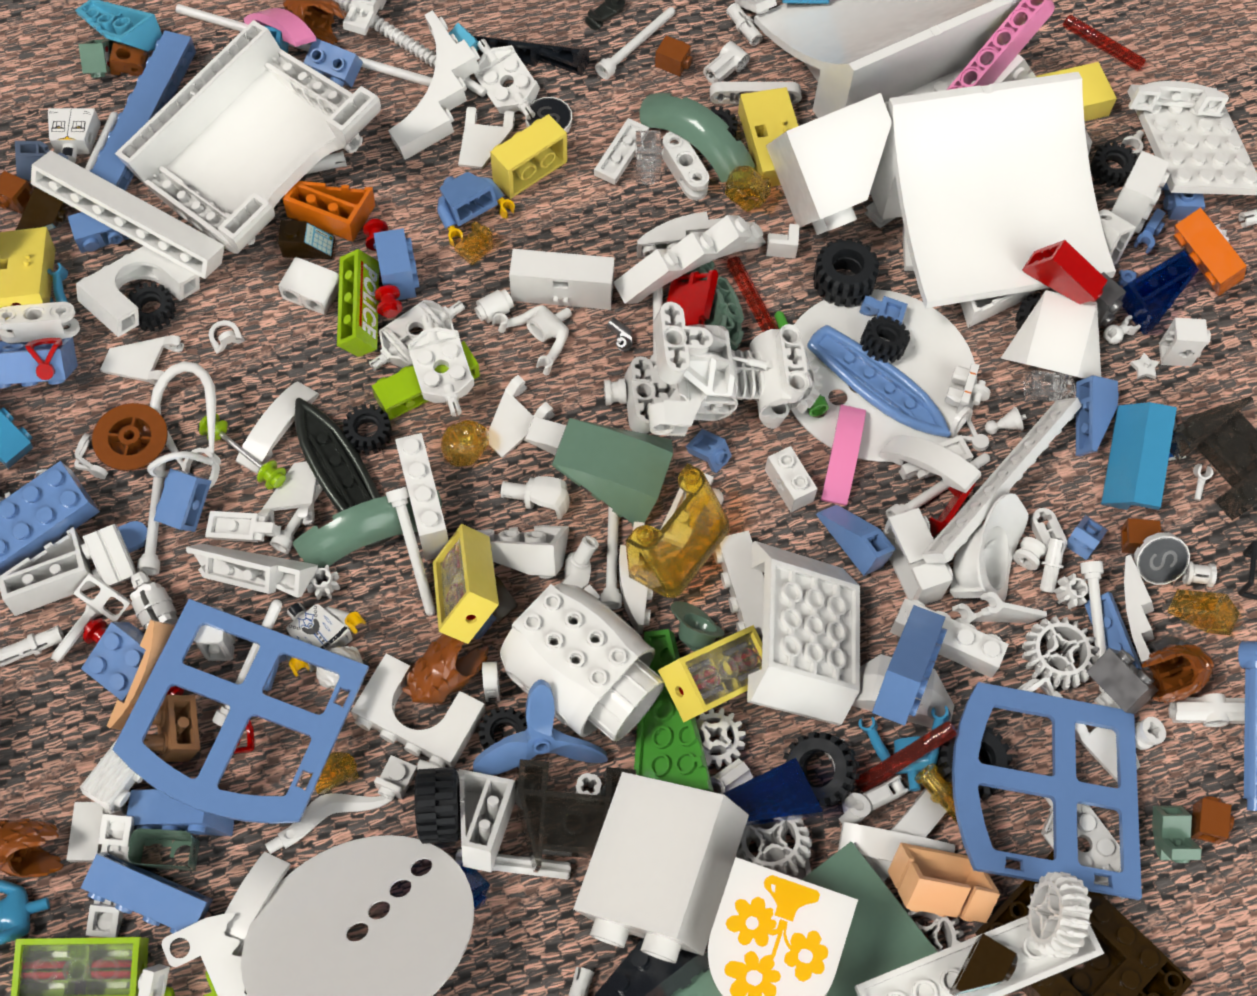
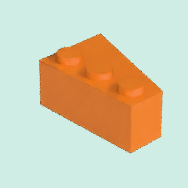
M298 181L283 197L287 217L297 221H306L323 231L351 242L355 240L376 206L373 187H365L363 190L352 189L349 185L329 187L326 186V183Z
M1201 207L1175 225V234L1173 235L1175 241L1180 247H1185L1192 263L1196 267L1198 266L1204 278L1218 296L1244 280L1246 264Z

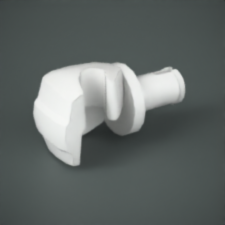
M538 476L530 478L526 485L507 481L502 482L501 498L524 500L526 509H532L535 503L539 506L555 510L557 519H562L569 508L570 499L567 484L562 479Z

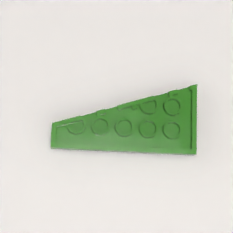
M669 629L644 632V641L655 649V655L649 668L660 676L659 669L680 658L674 633ZM664 685L655 703L637 724L634 775L714 792L696 719L694 717L683 723Z

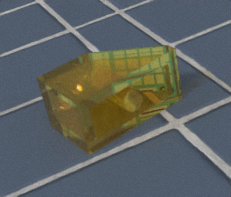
M1177 589L1168 608L1169 614L1206 633L1222 635L1231 634L1240 614L1227 594Z

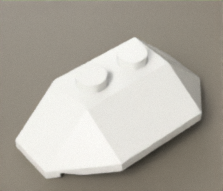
M880 654L860 667V692L852 706L873 711L892 657ZM932 669L922 699H918L921 702L915 717L909 715L907 721L932 728L934 722L931 713L932 708L935 707L937 716L942 717L946 711L945 706H947L951 713V718L947 723L943 724L942 731L948 733L954 704L936 670Z

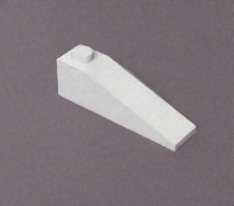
M539 525L534 526V531L520 532L518 527H512L499 534H495V531L492 529L477 530L490 537L492 558L495 563L528 575H539L540 578L544 579L556 576L563 567L569 526Z

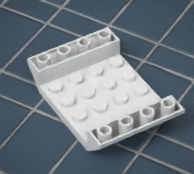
M754 541L752 542L751 568L764 572L762 669L748 674L747 702L834 725H841L860 692V585L843 568Z

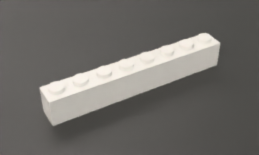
M49 151L32 164L31 184L203 279H206L222 264L224 244L59 154Z

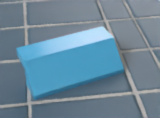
M1152 402L1119 405L1117 407L1101 505L1128 510L1131 505L1156 510L1161 508L1177 407Z

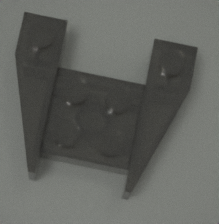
M1251 396L1192 415L1173 430L1170 452L1178 461L1196 447L1229 483L1231 487L1214 501L1232 521L1257 503V430L1240 412L1243 407L1253 400Z
M520 759L517 767L515 799L533 872H539L542 855L591 859L621 773L626 772L636 775V770L607 767L602 777L601 796L547 791L549 762Z

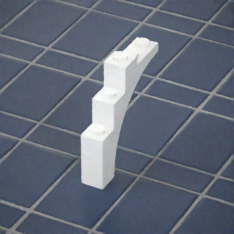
M433 10L425 14L428 28L436 42V65L432 81L417 107L404 120L388 130L393 144L404 160L454 132L451 124L454 119L450 110L467 101L464 92L467 90V87L462 79L480 70L477 62L480 57L474 46L469 47L465 40L458 42L454 34L449 35L444 19L442 17L438 18Z
M727 215L705 232H691L670 249H656L613 283L625 304L639 303L669 282L706 263L735 252L760 248L766 243L762 237L763 231L755 222H746L738 215Z

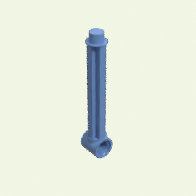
M1241 641L1238 649V659L1241 668L1245 669L1244 797L1242 798L1247 799V810L1257 811V641Z

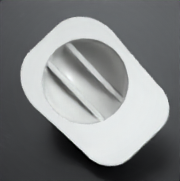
M1007 493L999 497L990 509L984 524L977 528L970 535L968 541L958 549L954 558L953 580L950 586V593L954 598H980V595L984 593L994 592L1005 602L1011 562L1028 521V512L1016 494Z

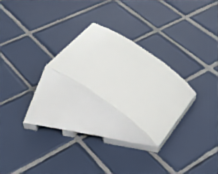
M1046 290L1000 359L1082 379L1092 375L1101 377L1097 302L1090 301L1078 304L1060 293Z

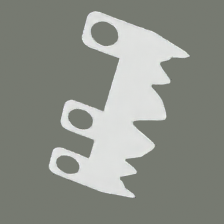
M235 913L204 918L165 937L161 944L168 963L172 967L181 966L201 956L218 996H248L244 993L241 956L232 954L240 944V940L224 934L227 923L234 918ZM177 938H184L190 944L189 953L183 958H175L170 953V945Z

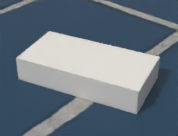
M96 802L74 803L67 853L68 862H93L96 854L101 852V844H98L102 814L106 813L103 806Z

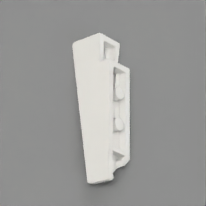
M196 544L186 547L187 553L194 554L201 567L198 570L203 578L267 594L276 592L277 588L294 597H302L318 569L317 564L213 545Z

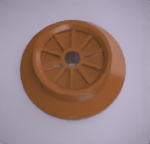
M139 403L117 406L105 413L97 422L92 434L93 450L98 459L110 468L121 471L144 468L153 462L164 450L168 438L167 425L161 414L150 406Z

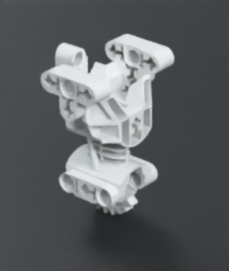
M674 302L664 303L653 321L654 340L657 351V362L654 367L652 362L646 357H636L632 360L624 376L630 429L644 434L650 431L655 435L685 436L694 420H721L731 415L737 409L738 400L755 399L761 422L767 428L774 429L781 425L789 414V410L797 409L803 414L807 408H811L819 397V390L823 386L819 383L822 375L816 373L820 367L811 364L815 359L814 357H807V349L800 343L802 333L798 327L786 324L781 329L767 330L751 341L750 351H733L730 346L729 331L724 326L703 324L686 326L684 311L680 305Z

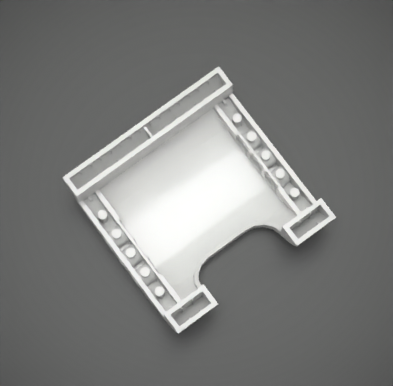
M253 20L115 154L139 180L177 214L205 235L224 244V248L228 251L238 254L275 217L274 207L280 199L322 158L344 148L381 111V104L378 96L364 87L360 86L354 93H351L286 53L279 47L269 29Z

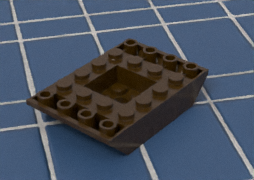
M1054 850L1045 859L1053 860ZM1024 880L975 934L977 936L1029 915V908L1027 906L1031 902L1030 894L1034 893V885L1039 882ZM1088 891L1087 896L1091 898L1089 909L1092 910L1089 917L1090 926L1104 954L1084 962L1081 970L1072 967L1021 989L1027 996H1181L1193 981L1103 895Z

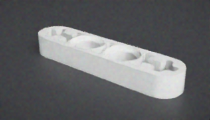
M716 82L710 86V101L714 104H739V93L741 92L751 93L787 87L791 103L796 104L802 99L801 86L796 82Z

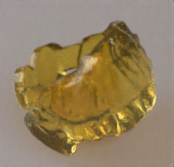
M743 165L735 167L728 175L724 191L731 201L748 212L755 207L759 208L770 196L771 183L768 177L764 178L754 168ZM747 196H752L758 198V200L755 201L754 199H748L745 201L743 198Z
M464 420L447 427L441 439L442 453L445 459L455 467L473 465L489 445V433L486 427L471 420Z

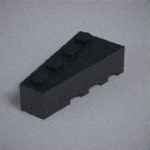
M642 938L594 996H670L679 988L683 990L691 984V979L701 971L705 973L710 969L708 957L705 952L702 956L680 949L676 963L666 962L640 951L644 938Z

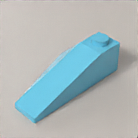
M88 0L75 10L82 19L106 39L127 46L151 51L155 49L157 40L162 37L156 17L151 13L101 0Z

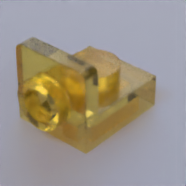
M476 221L471 224L472 232L454 246L455 252L470 265H474L493 248L492 232L485 225L481 226Z
M333 752L330 754L315 787L317 794H325L345 781H355L359 778L356 770V761L349 753Z

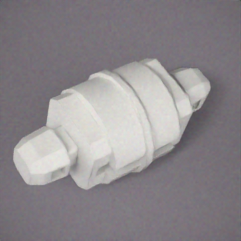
M142 571L132 575L131 582L136 591L130 594L131 604L136 613L135 616L139 619L142 627L147 629L150 620L172 625L177 623V611L166 589L161 584L152 583L148 575Z

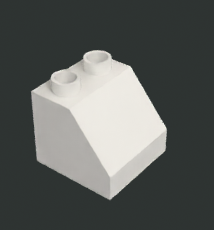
M881 93L788 130L766 145L787 202L799 228L812 223L816 234L819 235L857 220L852 206L868 200L892 124Z

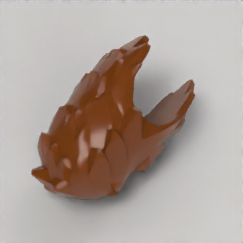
M284 0V9L299 17L311 29L317 39L332 45L338 42L331 27V24L335 22L333 16L336 15L345 19L347 14L336 1Z
M442 634L436 641H432L423 656L416 661L412 670L407 675L408 686L403 687L402 691L412 698V702L424 704L443 703L452 692L460 691L481 670L482 662H486L488 659L489 647L485 646L480 650L476 648L465 657L457 660V655L464 642Z
M1171 644L1149 654V658L1141 665L1142 668L1148 667L1151 669L1153 679L1155 680L1152 684L1157 686L1159 690L1152 699L1158 702L1171 703L1181 699L1184 700L1193 693L1196 694L1203 689L1207 681L1210 680V675L1213 674L1212 668L1215 664L1213 659L1196 645Z
M29 818L13 821L0 820V871L8 874V876L37 878L48 876L50 873L61 870L64 866L60 863L61 858L49 854L39 847L46 844V841L59 837L57 827L49 822L30 820Z

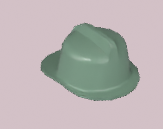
M676 601L671 604V611L680 621L679 639L692 651L695 652L714 643L716 638L725 635L724 630L717 626L698 607L682 601Z

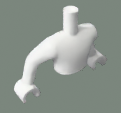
M539 305L524 314L509 319L505 314L497 313L493 317L492 325L500 324L498 331L504 333L508 327L526 324L530 333L541 342L552 337L556 338L547 356H540L536 368L544 366L543 374L549 375L553 362L560 355L569 335V329L563 321L571 317L572 312L569 308H565L554 314L545 306Z

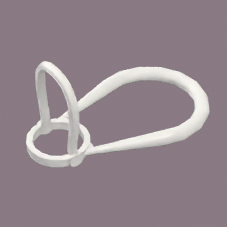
M183 361L171 365L160 375L152 391L150 407L161 414L162 396L169 381L177 374L183 372L194 373L200 378L205 390L209 447L205 449L197 448L191 452H179L168 432L166 446L171 453L151 462L147 467V471L151 476L166 478L169 471L155 470V468L176 459L182 467V471L190 473L191 463L193 460L212 466L211 475L208 479L211 480L210 489L218 479L219 465L221 464L220 458L214 453L216 421L215 385L209 372L198 363ZM205 453L209 458L200 454Z

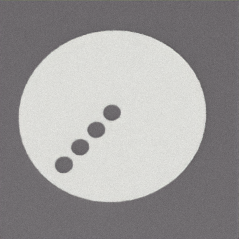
M874 289L872 295L869 296L876 300L882 301L883 297L886 296L908 304L902 324L906 326L905 330L910 332L909 344L900 360L896 359L893 363L888 360V362L907 375L928 394L939 408L950 429L958 415L956 414L957 407L944 401L950 386L963 390V385L951 382V378L956 366L970 369L971 364L975 363L969 346L957 328L932 307L925 308L922 301L905 294ZM823 300L808 309L796 321L794 326L798 327L802 333L800 343L807 349V357H814L815 359L811 364L820 367L816 372L822 375L819 383L823 386L819 393L825 397L829 409L821 418L810 416L808 410L803 414L797 409H792L791 411L801 425L816 439L832 448L840 405H834L829 401L828 395L833 390H841L847 395V401L843 405L866 410L858 459L891 462L881 458L879 453L894 436H913L936 444L952 439V437L936 436L915 430L885 415L858 393L853 392L842 379L807 348L812 335L825 325L833 327L860 344V338L867 322L873 317H877V315L867 316L859 312L863 303L862 300L859 305L855 306L852 303L850 307H845L844 304L836 306L833 301L828 303ZM970 398L969 404L967 405L971 409L974 406V404L972 403V398ZM967 414L964 416V418H963V419L961 420V422L959 423L958 428H957V433L960 431V429H961V428L963 427V425L966 423V421H967V420H966Z
M385 835L360 838L319 853L293 870L277 885L257 917L251 922L244 940L241 957L242 980L247 995L433 996L458 966L471 937L474 923V900L466 875L458 863L440 848L430 843L422 844L419 839L406 836ZM427 859L432 862V868L427 874L415 876L411 873V868L417 861ZM407 880L411 883V889L405 896L393 897L390 894V889L396 882ZM382 901L389 903L390 910L386 916L380 919L369 917V910L375 903ZM363 923L368 926V933L363 939L350 941L347 938V932L353 925Z

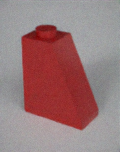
M1066 240L1034 251L1022 269L1027 275L1078 304L1096 301L1102 295V289L1108 281Z

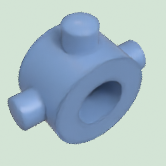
M1120 270L1118 272L1120 274L1119 281L1117 282L1119 286L1131 288L1136 286L1134 283L1137 276L1136 272L1131 270Z

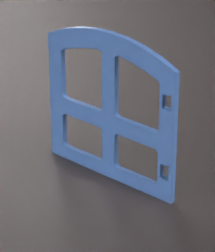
M188 599L112 750L132 771L148 784L170 798L194 809L244 822L269 824L298 823L305 812L369 666ZM201 626L213 627L260 646L243 683L235 684L183 663ZM281 655L293 657L340 676L324 713L317 715L263 694V690ZM172 686L180 687L230 707V711L199 775L194 779L174 769L144 744V739ZM341 689L349 692L343 707L335 704ZM254 716L311 738V742L285 796L248 795L224 791L218 788L250 718ZM303 771L312 774L306 790L297 787Z
M978 682L965 705L958 725L952 763V787L956 819L973 871L1039 882L1040 877L1046 876L1048 872H1065L1076 876L1077 879L1083 880L1084 886L1090 892L1140 900L1142 898L1134 714L1126 713L1118 708ZM993 708L1047 717L1051 720L1052 776L987 765L979 761L982 737ZM1075 723L1110 729L1115 732L1118 788L1084 783L1077 779ZM981 785L1051 799L1053 802L1054 859L1048 860L995 850L992 847L984 822L978 786ZM1077 804L1111 809L1118 813L1120 872L1086 867L1078 862ZM1006 859L1019 861L1021 870L1006 868ZM1095 875L1108 877L1109 886L1095 884Z

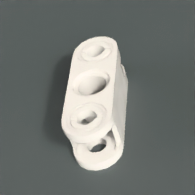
M673 132L666 133L663 137L664 148L662 149L664 162L684 194L691 200H702L708 193V171L687 140ZM677 140L679 143H670V141Z
M68 302L16 305L0 308V338L6 343L30 342L44 338H71L79 332L80 325L73 318L75 316L74 306ZM66 325L70 326V328L64 329L63 327H66Z

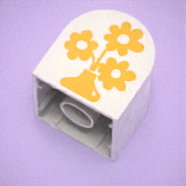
M735 857L708 943L709 968L714 983L721 995L826 996L838 968L858 899Z

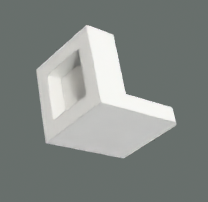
M789 224L787 235L769 233L767 236L766 256L796 258L799 225Z

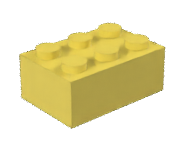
M548 114L542 119L535 120L531 126L523 131L515 133L512 138L503 144L496 145L490 151L493 181L511 199L567 162V132Z

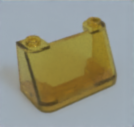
M688 463L678 476V485L686 492V499L663 528L658 530L649 525H642L633 530L625 540L629 577L667 598H674L683 593L729 532V519L705 474Z

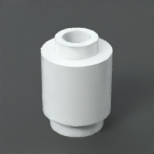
M505 289L502 291L496 290L477 300V307L474 309L481 321L485 320L487 323H490L495 314L509 313L510 309L514 307V303Z

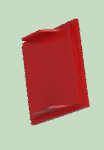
M975 483L967 493L950 486L947 488L954 497L951 498L937 520L932 517L928 519L932 537L943 530L953 519L975 486Z

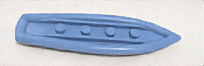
M829 325L823 326L812 335L807 348L871 405L897 422L915 430L936 436H951L947 422L937 405L921 387L889 362L883 363L882 358L879 361L874 360V355L869 357L867 355L868 350L864 352L862 345Z

